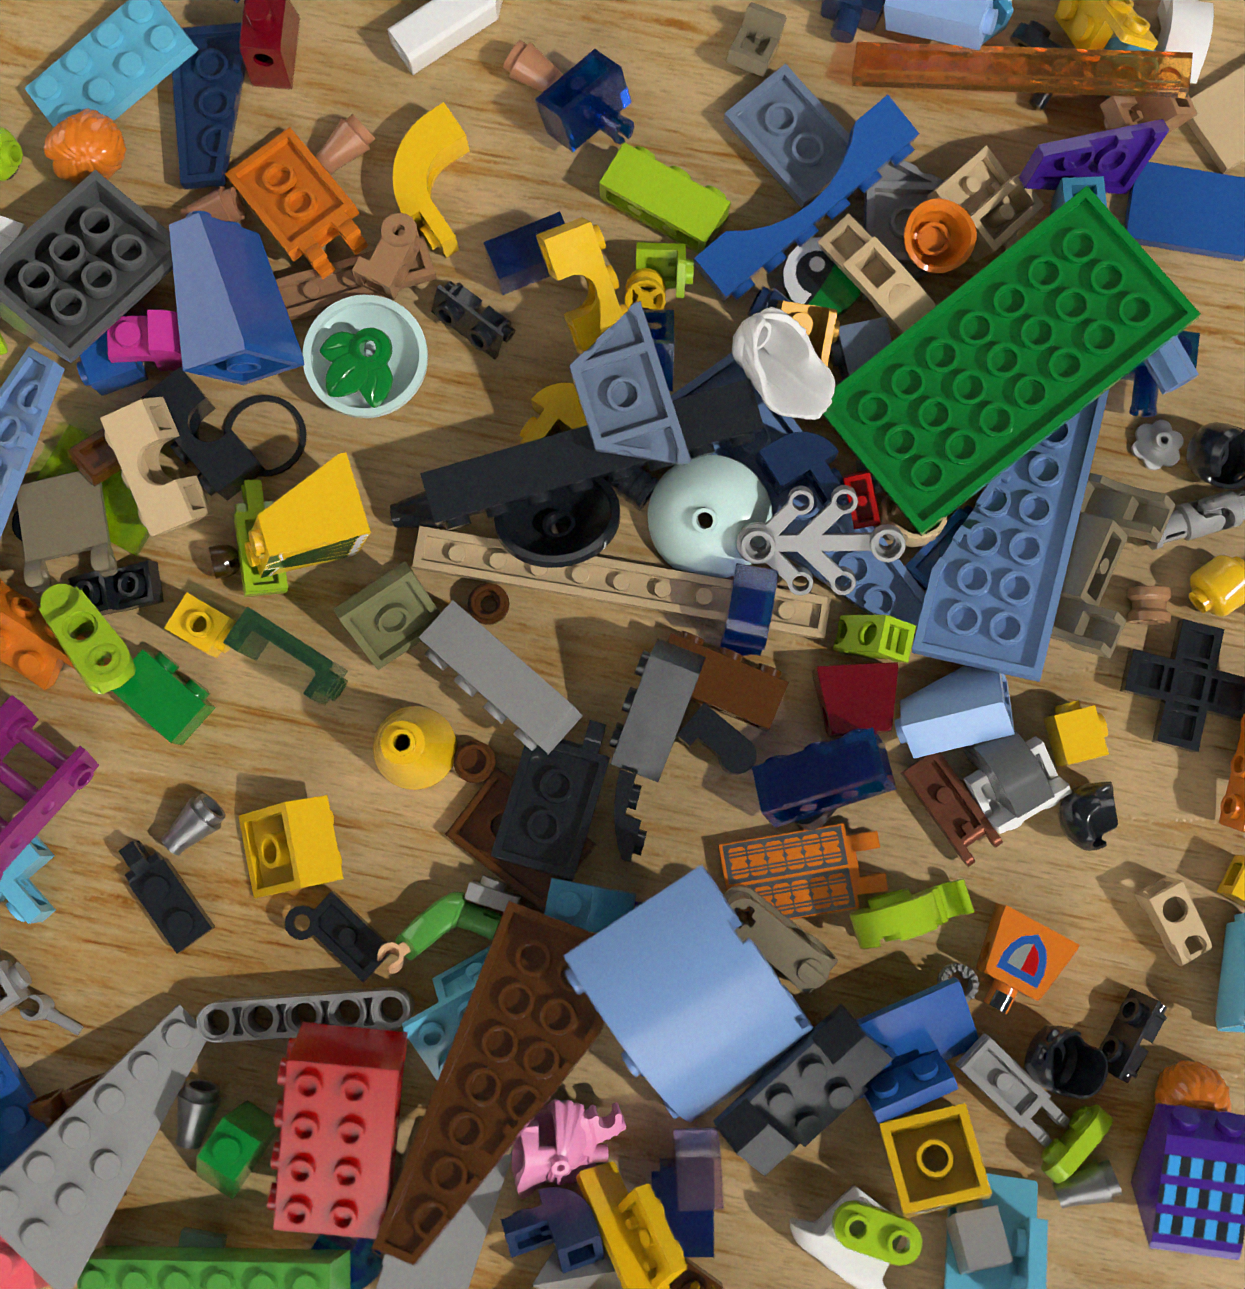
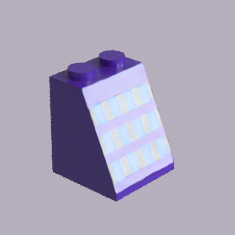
M1157 1103L1131 1180L1149 1248L1233 1260L1240 1259L1245 1235V1115L1227 1111L1218 1112L1190 1108L1183 1105L1174 1106Z

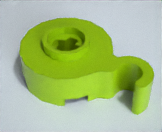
M958 879L912 894L909 888L873 897L868 900L869 906L851 913L850 919L859 948L870 949L881 947L879 940L883 938L885 942L897 939L905 941L938 929L939 925L947 922L948 918L974 913L965 880Z

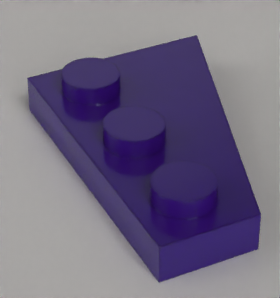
M1163 119L1038 144L1021 172L1019 179L1025 189L1056 190L1062 178L1104 176L1106 193L1127 194L1169 132V128Z

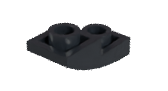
M147 560L117 569L115 575L102 577L99 571H91L68 578L69 585L74 588L77 586L79 590H82L102 615L138 609L164 602L158 562Z
M620 770L614 803L615 833L622 860L630 862L632 854L641 856L647 831L639 829L642 820L625 816L627 808L636 810L642 785L634 783L636 774Z

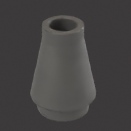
M202 793L197 798L191 797L172 826L161 837L162 843L170 852L180 855L185 849L221 828L220 822L225 819L223 809L207 794Z
M190 1079L185 1082L184 1088L179 1091L177 1136L175 1140L178 1146L186 1149H198L201 1147L203 1137L221 1102V1097L218 1095L220 1088L217 1084L202 1079Z
M1097 1159L1075 1171L1065 1181L1058 1184L1052 1183L1062 1209L1070 1206L1114 1202L1113 1197L1122 1195L1120 1185L1109 1160L1098 1163Z

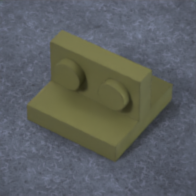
M406 561L387 571L382 577L361 591L352 594L347 600L333 609L340 622L377 670L422 642L419 639L420 635L441 614Z

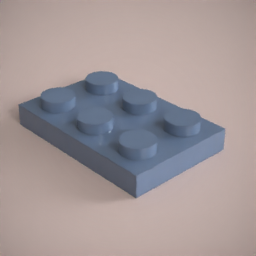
M786 63L724 113L723 121L802 209L823 192L838 172L846 152L849 133Z

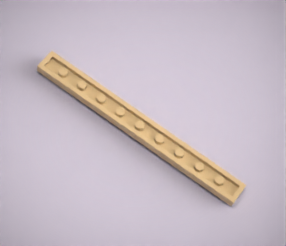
M419 526L412 567L416 570L818 640L825 639L832 598L809 593L800 596L793 594L790 590L596 556L582 563L567 567H538L522 562L512 556L498 539Z

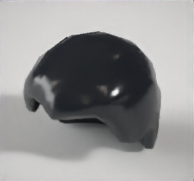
M1111 781L1087 783L1073 788L1072 792L1065 796L1060 803L1058 813L1060 827L1069 841L1082 850L1094 851L1106 847L1107 842L1102 840V836L1117 828L1118 818Z

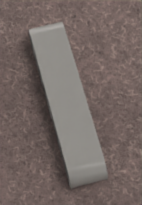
M398 986L225 998L204 1007L197 1016L196 1026L198 1033L203 1039L214 1043L297 1037L302 1025L298 1017V1008L301 1003H308L316 1010L317 1017L315 1023L393 1030L401 1027L403 1022L411 1018L414 1013L415 1002L408 990ZM386 997H396L401 1001L404 1008L401 1018L393 1019L384 1013L383 1002ZM343 1000H352L359 1006L360 1017L358 1021L349 1022L343 1018L340 1012ZM259 1006H264L272 1012L273 1024L270 1028H263L256 1022L255 1013ZM216 1009L223 1010L229 1016L230 1024L227 1031H220L213 1024L212 1018Z

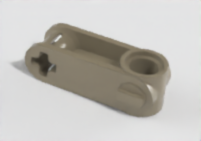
M737 885L725 892L724 897L734 912L736 907L743 910L748 906L750 908V912L747 914L744 911H739L736 914L742 925L735 930L743 941L750 937L766 960L782 972L793 985L806 994H810L813 989L820 987L826 982L830 970L838 963V960L820 940L805 932L754 889L746 885Z

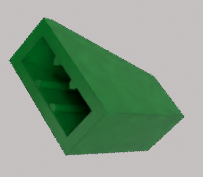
M248 1100L222 1117L197 1156V1176L233 1200L279 1130L278 1127H274L275 1118Z

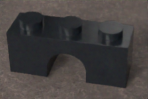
M181 367L141 397V399L164 397L180 435L174 438L175 441L170 444V447L185 464L192 461L200 470L197 478L202 487L211 496L217 492L228 501L242 490L241 486L244 485V480H255L259 477L260 473L266 470L232 430L216 441H200L198 434L200 423L216 408Z

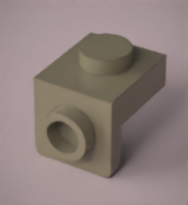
M749 3L742 26L729 49L726 62L739 67L743 71L764 77L777 51L787 19L786 16L756 3Z

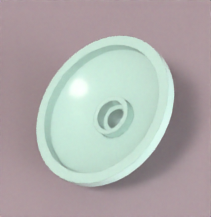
M376 295L350 296L327 307L310 326L303 345V368L307 381L315 394L331 409L355 418L380 417L396 411L405 405L420 388L428 366L426 339L416 319L397 302ZM372 327L382 330L390 338L392 356L388 366L393 375V383L386 399L377 408L370 406L359 390L345 397H330L328 395L325 378L328 368L333 362L323 357L319 350L331 335L341 331L356 334L364 328ZM373 341L367 342L364 347L365 354L368 357L372 356L376 351Z
M714 454L692 459L686 465H674L657 483L648 506L650 536L662 558L677 571L717 578L731 577L752 564L744 560L737 550L738 534L749 523H766L773 517L770 497L759 477L741 462L730 457ZM702 512H707L712 516L713 523L711 527L706 528L700 525L699 515ZM755 536L750 540V543L754 547H761L766 543V540L761 536Z

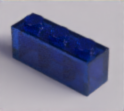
M873 727L851 730L844 737L829 742H814L807 745L802 751L787 756L775 755L766 759L763 764L752 767L761 813L775 828L897 789L885 743Z

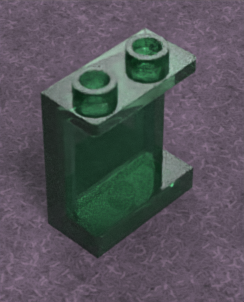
M248 606L223 641L224 644L256 661L269 641L315 671V676L303 695L323 705H326L329 699L335 701L347 685L348 680L344 678L348 672L347 669Z

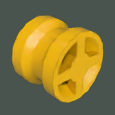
M640 268L628 277L625 284V305L627 309L634 303L641 301L646 319L658 316L666 304V284L662 275L650 268ZM642 286H643V288H646V287H647V288H651V287H652L653 289L650 290V291H648V290H643L641 287H642Z

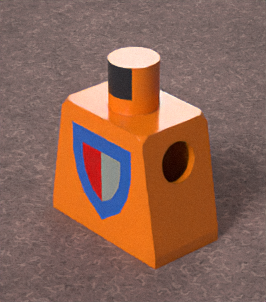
M997 903L993 910L976 966L977 970L994 979L983 1002L1007 1014L1018 992L1039 1001L1074 956L1080 945L1015 909Z

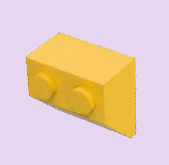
M328 795L287 801L238 816L254 899L344 879L342 856L337 846L333 826L334 815L330 809Z

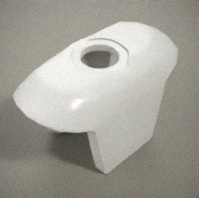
M851 1186L818 1220L808 1221L798 1218H791L789 1220L794 1240L829 1270L842 1277L844 1281L856 1289H887L883 1283V1276L889 1263L847 1249L838 1241L833 1232V1214L846 1201L858 1200L889 1211L857 1186ZM860 1220L853 1221L849 1226V1232L854 1235L860 1234L864 1230V1222ZM902 1235L894 1238L892 1242L894 1249L897 1248Z

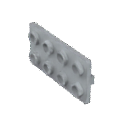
M512 1152L510 1155L502 1157L417 1265H410L385 1254L382 1262L384 1266L376 1289H468L512 1158Z

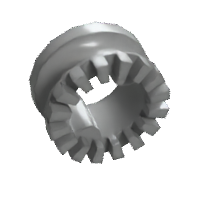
M952 963L946 965L941 969L937 977V984L948 980V977L953 972L959 971L961 977L968 979V987L964 995L966 1001L969 1002L979 991L977 975L971 968L963 964Z

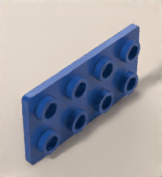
M952 977L857 1019V1022L885 1049L890 1046L897 1055L865 1084L868 1090L858 1099L865 1098L875 1119L880 1124L959 1089L956 1079L945 1061L968 1051L979 1037L961 983L956 977Z

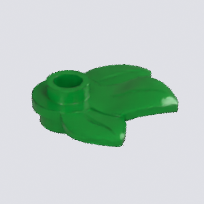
M372 327L364 328L356 334L341 331L331 335L319 350L323 357L333 362L328 368L325 378L328 395L330 397H345L359 390L368 404L373 408H377L386 399L393 383V375L388 366L392 356L390 338L382 330ZM373 341L376 351L372 356L368 357L365 354L364 347L367 342Z

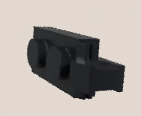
M139 840L137 842L132 841L119 850L124 861L131 869L125 874L130 883L128 885L176 954L183 952L215 928V925L169 859H164L159 852H155L150 856Z

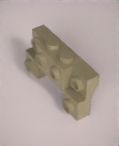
M1089 473L1050 638L1066 642L1070 647L1108 659L1111 658L1126 619L1118 611L1099 607L1100 601L1128 536L1160 543L1175 507L1174 502L1167 494L1136 488L1103 475Z

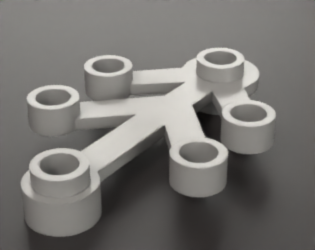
M847 485L836 487L831 494V502L798 533L781 534L798 515L809 513L814 506L812 491L808 487L797 486L789 492L788 502L766 523L752 522L741 529L737 537V550L740 556L747 562L753 564L767 563L788 583V588L793 594L801 596L808 594L813 588L812 573L805 567H795L781 553L798 552L830 582L831 588L836 594L847 595L856 586L854 572L848 567H839L823 551H872L876 559L882 562H893L904 553L905 540L901 530L891 524L880 525L871 533H824L843 514H849L857 507L858 499L856 492ZM803 494L809 498V501L804 506H797L793 503V499L797 495ZM841 494H849L852 497V501L845 506L839 505L836 502ZM883 535H892L894 537L892 544L883 546L879 543V539ZM755 536H761L766 540V543L761 547H754L751 545L750 540ZM845 575L851 580L847 585L839 586L835 583L836 578ZM797 576H804L808 579L807 584L804 586H796L792 581Z

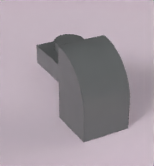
M1015 730V735L962 747L968 760L987 776L998 802L1017 818L1055 797L1038 760Z

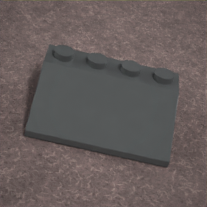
M94 170L0 253V317L16 330L72 363L173 270L170 232L98 171Z

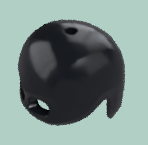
M1219 422L1202 426L1192 436L1186 451V462L1191 472L1202 481L1216 487L1240 489L1245 486V475L1238 479L1245 473V430L1228 423Z
M1045 1025L1033 1037L1025 1055L1024 1068L1028 1075L1041 1087L1066 1097L1087 1099L1094 1096L1101 1090L1108 1075V1063L1105 1054L1100 1049L1087 1044L1079 1031L1066 1026Z

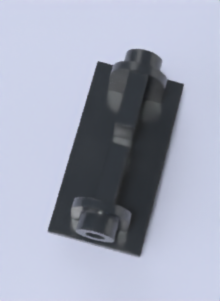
M449 281L444 288L439 285L436 289L431 312L444 325L455 329L467 338L476 349L484 351L495 360L498 356L502 340L507 343L516 331L511 327L512 321L506 319L491 306H488L481 314L476 312L482 305L483 300L465 288L460 282L454 284L452 281Z
M1131 988L1125 1001L1121 1004L1110 1030L1100 1045L1099 1049L1107 1058L1108 1073L1127 1084L1131 1077L1137 1078V1073L1149 1052L1139 1046L1142 1039L1153 1043L1163 1022L1168 1018L1164 1015L1167 1007L1161 1004L1159 1000Z

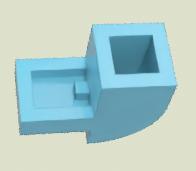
M38 835L7 867L0 880V902L7 899L6 907L9 912L19 921H26L28 924L43 922L56 911L29 879L55 856Z

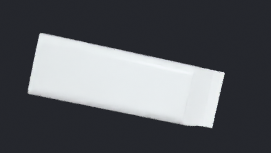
M431 0L387 29L391 44L412 75H414L498 20L502 0Z

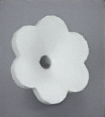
M1157 420L1152 425L1142 424L1136 429L1135 437L1137 441L1133 443L1131 451L1135 458L1143 460V464L1147 469L1155 471L1163 465L1171 467L1179 461V449L1184 443L1183 437L1179 432L1172 430L1169 422Z

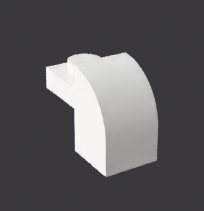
M1161 0L1157 10L1161 32L1158 44L1155 47L1159 61L1157 78H1182L1183 82L1196 83L1211 39L1214 20L1213 3L1201 2L1199 0Z

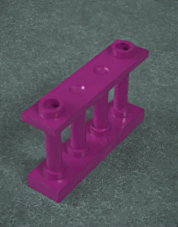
M13 695L0 707V782L27 802V804L10 823L0 817V880L7 867L71 796L91 781L94 771L99 767V764L83 747L79 746L69 757L33 730V726L39 719L23 702ZM22 742L57 769L40 790L3 762V758L17 743Z

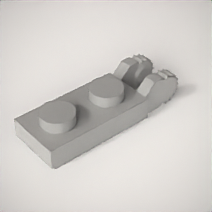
M983 1033L955 1064L1020 1128L1024 1127L1045 1148L1052 1140L1040 1125H1036L1031 1120L1035 1113L1042 1107L1047 1112V1116L1057 1125L1065 1127L1070 1122V1119L1049 1100L1051 1096L987 1034Z

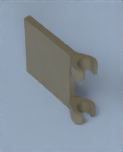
M80 471L20 486L16 498L25 556L24 580L27 586L33 587L36 593L44 592L52 586L45 561L91 550L92 567L95 571H99L102 577L112 576L117 573V564L110 542L101 483L94 487Z

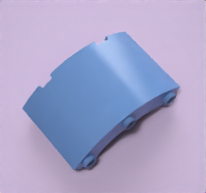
M702 865L564 955L571 967L565 971L568 980L578 994L587 993L614 1036L625 1051L621 1055L631 1073L635 1077L641 1073L661 1096L665 1107L674 1119L682 1117L690 1123L761 1077L814 1028L797 1000L785 985H782L757 945L752 942L750 937L745 941L741 939L735 930L742 925L741 921L709 872Z

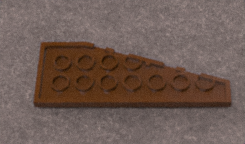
M508 901L372 1246L373 1249L410 1265H417L601 1035L605 1021L587 993L578 994L571 985L565 973L571 967L564 957L565 954L596 934Z

